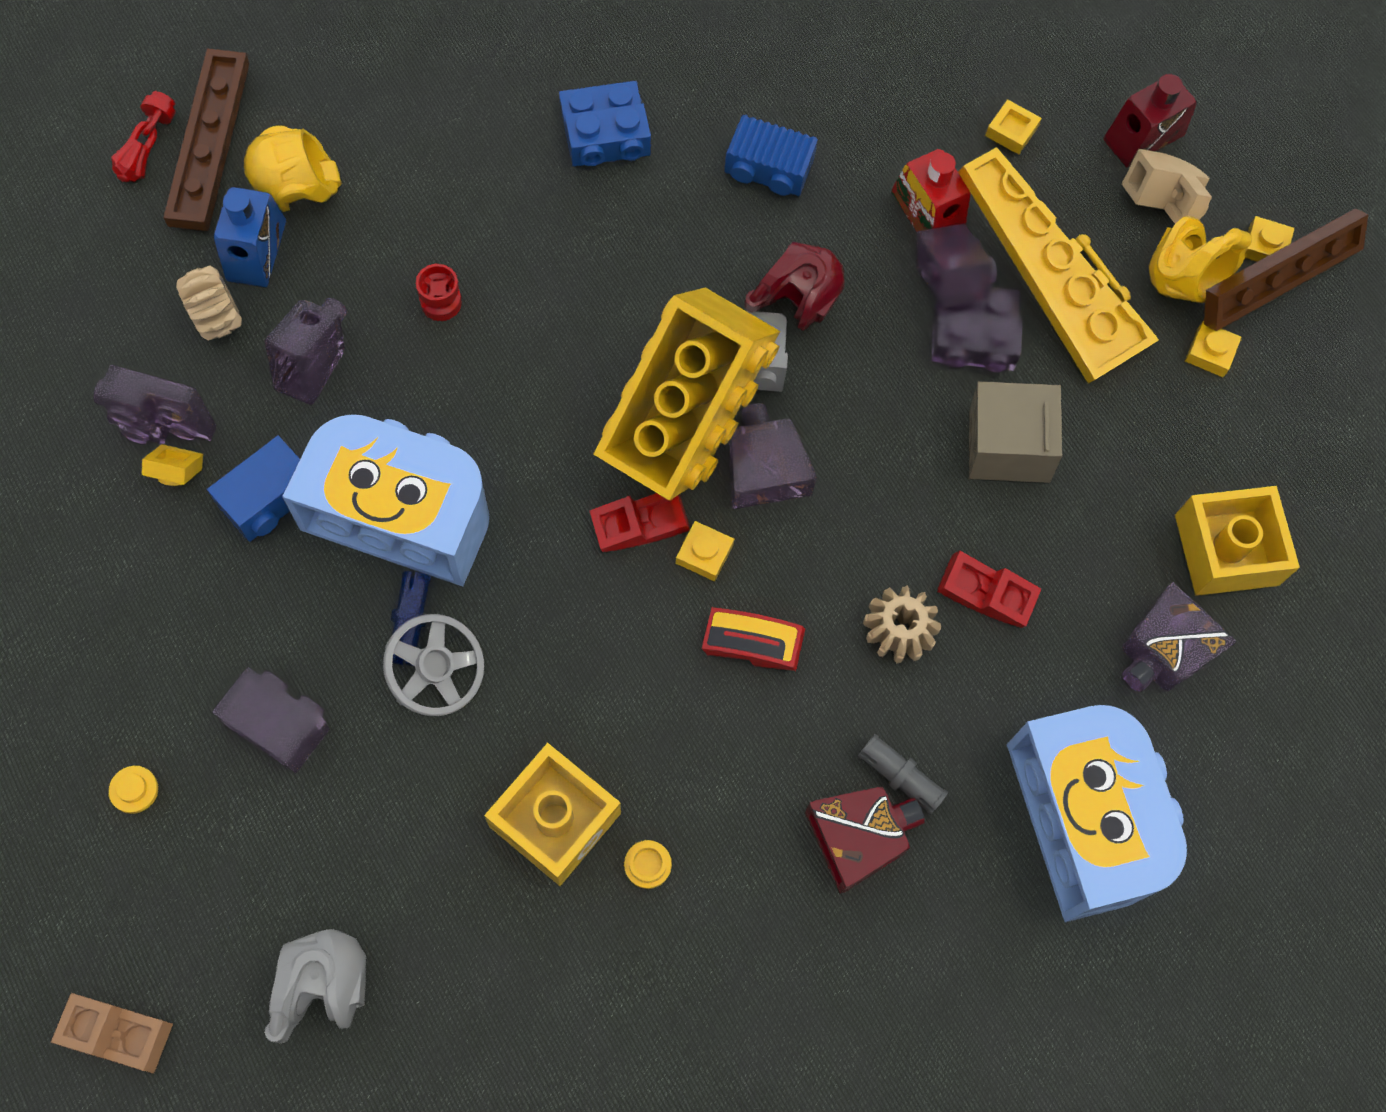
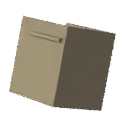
M978 381L969 409V479L1050 483L1062 458L1061 385Z

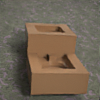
M71 993L51 1043L154 1073L173 1024Z

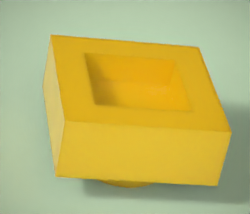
M1007 99L988 126L985 136L1019 155L1037 130L1042 118Z
M1255 216L1248 230V233L1252 236V243L1244 254L1245 258L1258 262L1291 244L1294 228Z
M1202 321L1196 331L1185 362L1224 377L1230 369L1242 337L1222 328L1215 331L1204 325V321Z
M161 444L142 459V475L156 478L164 485H185L202 470L203 454Z
M694 521L676 556L675 564L712 581H716L733 547L734 538Z

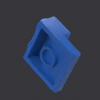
M637 81L559 91V102L573 167L581 165L596 166L602 162L622 159L636 160L640 157L651 155V134L644 103L641 104Z

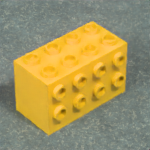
M706 287L674 295L666 304L661 315V321L653 337L646 344L634 375L625 385L621 394L622 399L614 414L606 423L602 432V438L593 455L669 501L688 488L694 490L701 480L706 482L715 470L718 459L713 456L720 443L726 445L736 431L738 422L733 419L740 406L747 407L753 399L759 386L754 380L761 367L767 369L774 360L779 350V345L775 341L780 331Z

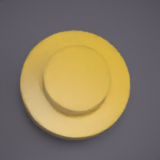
M129 766L120 770L112 778L109 785V798L112 804L120 811L130 814L139 813L149 808L158 794L156 777L148 769L141 766Z
M650 840L641 841L633 845L627 852L624 862L625 873L628 879L634 885L644 889L656 888L663 884L670 874L672 865L667 849L660 843Z

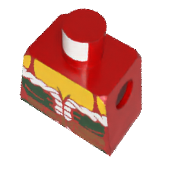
M941 149L934 150L908 162L891 190L894 198L929 251L964 235L971 196L969 189L955 168L956 162L954 157Z

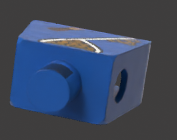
M235 187L227 190V194L223 198V207L214 233V241L226 281L268 287L286 224V219L271 194Z

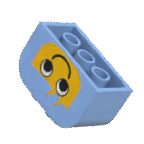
M345 415L323 424L308 442L282 496L300 531L462 587L489 525V511L479 468L472 457L462 449L451 445L448 440L433 433H427L425 436L409 431L402 423L392 419H385L382 422L363 415Z
M1089 706L1028 721L1007 743L1064 922L1130 906L1168 887L1177 879L1183 870L1187 855L1186 839L1182 829L1183 813L1177 800L1171 798L1166 785L1167 770L1165 762L1159 753H1155L1148 733L1136 718L1126 711L1113 706Z

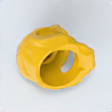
M286 126L269 127L260 136L256 137L247 148L244 157V173L255 191L271 194L283 212L290 210L289 203L303 198L321 203L325 202L332 195H335L338 187L342 185L336 162L330 160L318 139L305 129H290Z
M1184 216L1172 228L1167 227L1149 263L1150 281L1156 290L1165 297L1205 303L1206 290L1234 275L1240 268L1246 257L1244 254L1252 243V236L1248 232L1232 228L1224 236L1215 237L1206 243V233L1203 224L1197 218Z

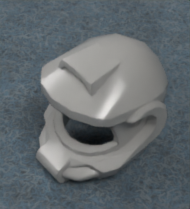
M328 929L293 940L282 946L270 1000V1022L265 1028V1036L268 1040L279 1044L285 1043L295 1026L304 1017L314 999L324 1000L327 1017L330 1021H335L340 1029L351 1026L356 1008L364 1006L366 955L356 938L339 930Z

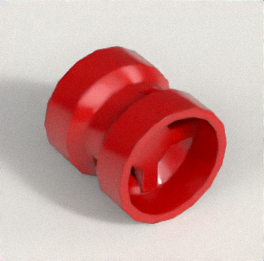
M432 264L423 268L417 275L415 283L423 313L436 321H445L453 318L458 314L462 305L456 273L444 264Z

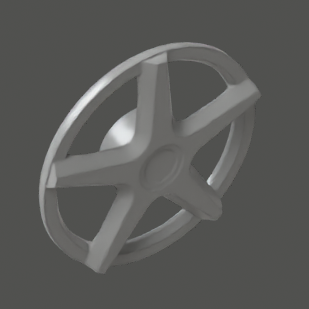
M425 614L412 618L402 624L386 643L383 657L384 677L388 688L400 705L421 715L443 716L463 708L476 695L484 675V657L478 640L464 624L449 616ZM432 622L426 648L419 649L399 641L412 627L421 623ZM445 624L453 626L462 632L471 643L473 651L451 653L445 648ZM393 654L415 667V673L402 690L399 688L393 674ZM477 664L474 682L467 694L460 698L450 676L454 670ZM434 684L449 706L440 708L426 707L417 704L412 699L427 685Z

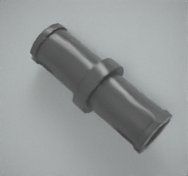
M876 733L857 755L858 758H862L890 781L887 786L894 791L900 789L908 797L915 798L929 815L937 809L948 794L947 790L942 789L915 767L917 762L913 758L909 757L906 760L880 739Z

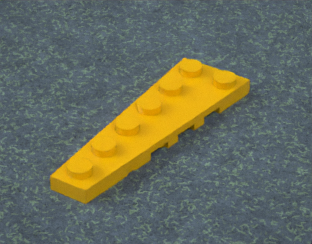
M997 147L964 165L958 171L1087 383L1096 380L1159 341L1126 300L1122 302L1107 285L1110 281L1100 269L1095 271L1080 253L1083 249L1074 238L1069 240L1056 225L1055 215L1044 202L1036 197L1033 189Z

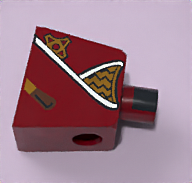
M1165 74L1159 81L1127 99L1103 140L1128 168L1131 166L1138 149L1156 152L1186 134L1195 110L1196 100L1184 87L1178 76Z
M883 787L815 800L809 803L805 811L840 894L852 889L903 856L910 848L904 832L925 823L922 809L915 798H910L892 806Z

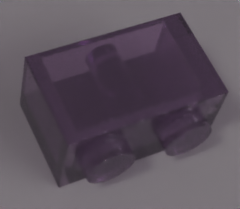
M965 224L917 231L916 268L942 308L991 299V282H995L997 277L995 261L992 257H988L981 246L980 240L977 237L974 238Z
M247 667L212 713L222 724L294 773H297L330 730L321 717L324 709L304 695H301L297 701L284 691L288 686L271 672L265 670L260 676Z

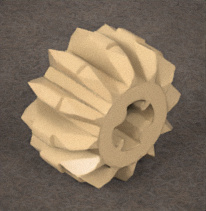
M211 265L201 269L196 268L177 280L176 288L201 337L208 341L218 337L220 339L231 334L233 330L241 326L242 318L216 268Z
M908 585L902 587L899 596L890 587L884 590L883 600L874 598L871 601L869 608L872 613L866 614L863 621L864 626L872 629L866 636L867 643L881 642L877 652L879 657H883L887 654L888 650L894 652L893 658L896 664L902 662L905 653L912 660H919L922 656V649L932 650L936 643L933 635H937L941 630V623L933 620L938 613L937 606L924 607L923 603L927 597L925 592L918 594L916 599L910 597L911 591ZM898 619L899 623L902 625L896 626L894 624L895 620ZM908 623L910 625L909 629L907 630L903 624Z

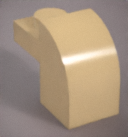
M1138 149L1122 182L1123 187L1136 205L1164 209L1174 224L1184 216H1192L1200 221L1201 217L1207 212L1212 198L1205 188L1210 178L1204 172L1180 158L1149 150Z

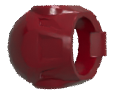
M792 242L781 258L760 281L757 288L747 293L744 302L745 309L753 313L762 307L773 304L781 298H788L798 308L794 315V318L799 321L797 328L804 331L813 322L821 323L843 291V265L835 254L826 248Z

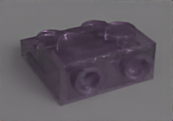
M938 281L935 289L931 362L944 363L949 367H963L965 365L985 367L992 372L1014 370L1021 356L1022 318H1019L1020 290Z
M110 365L105 378L98 381L94 390V402L106 408L108 411V422L118 425L121 434L125 438L139 444H146L148 440L164 445L169 431L185 440H194L197 437L211 441L217 427L194 387Z

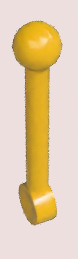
M1084 234L1076 237V242L1082 247L1096 268L1100 269L1110 282L1108 284L1114 290L1116 296L1122 302L1125 300L1129 301L1131 298L1129 290L1125 286H1120L1090 246V238Z

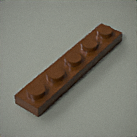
M209 48L206 50L163 216L168 227L209 231L250 64L245 52Z
M1355 208L1207 289L1204 325L1218 331L1363 250L1368 214Z

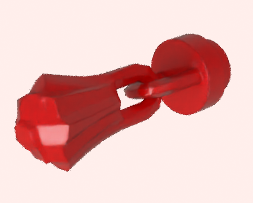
M153 91L151 95L145 96L140 108L148 116L147 120L141 121L135 126L126 144L111 157L112 170L122 182H132L145 178L147 159L157 139L155 126L157 122L170 124L176 113L174 109L175 102L166 94ZM141 132L143 136L150 134L145 145L137 141Z

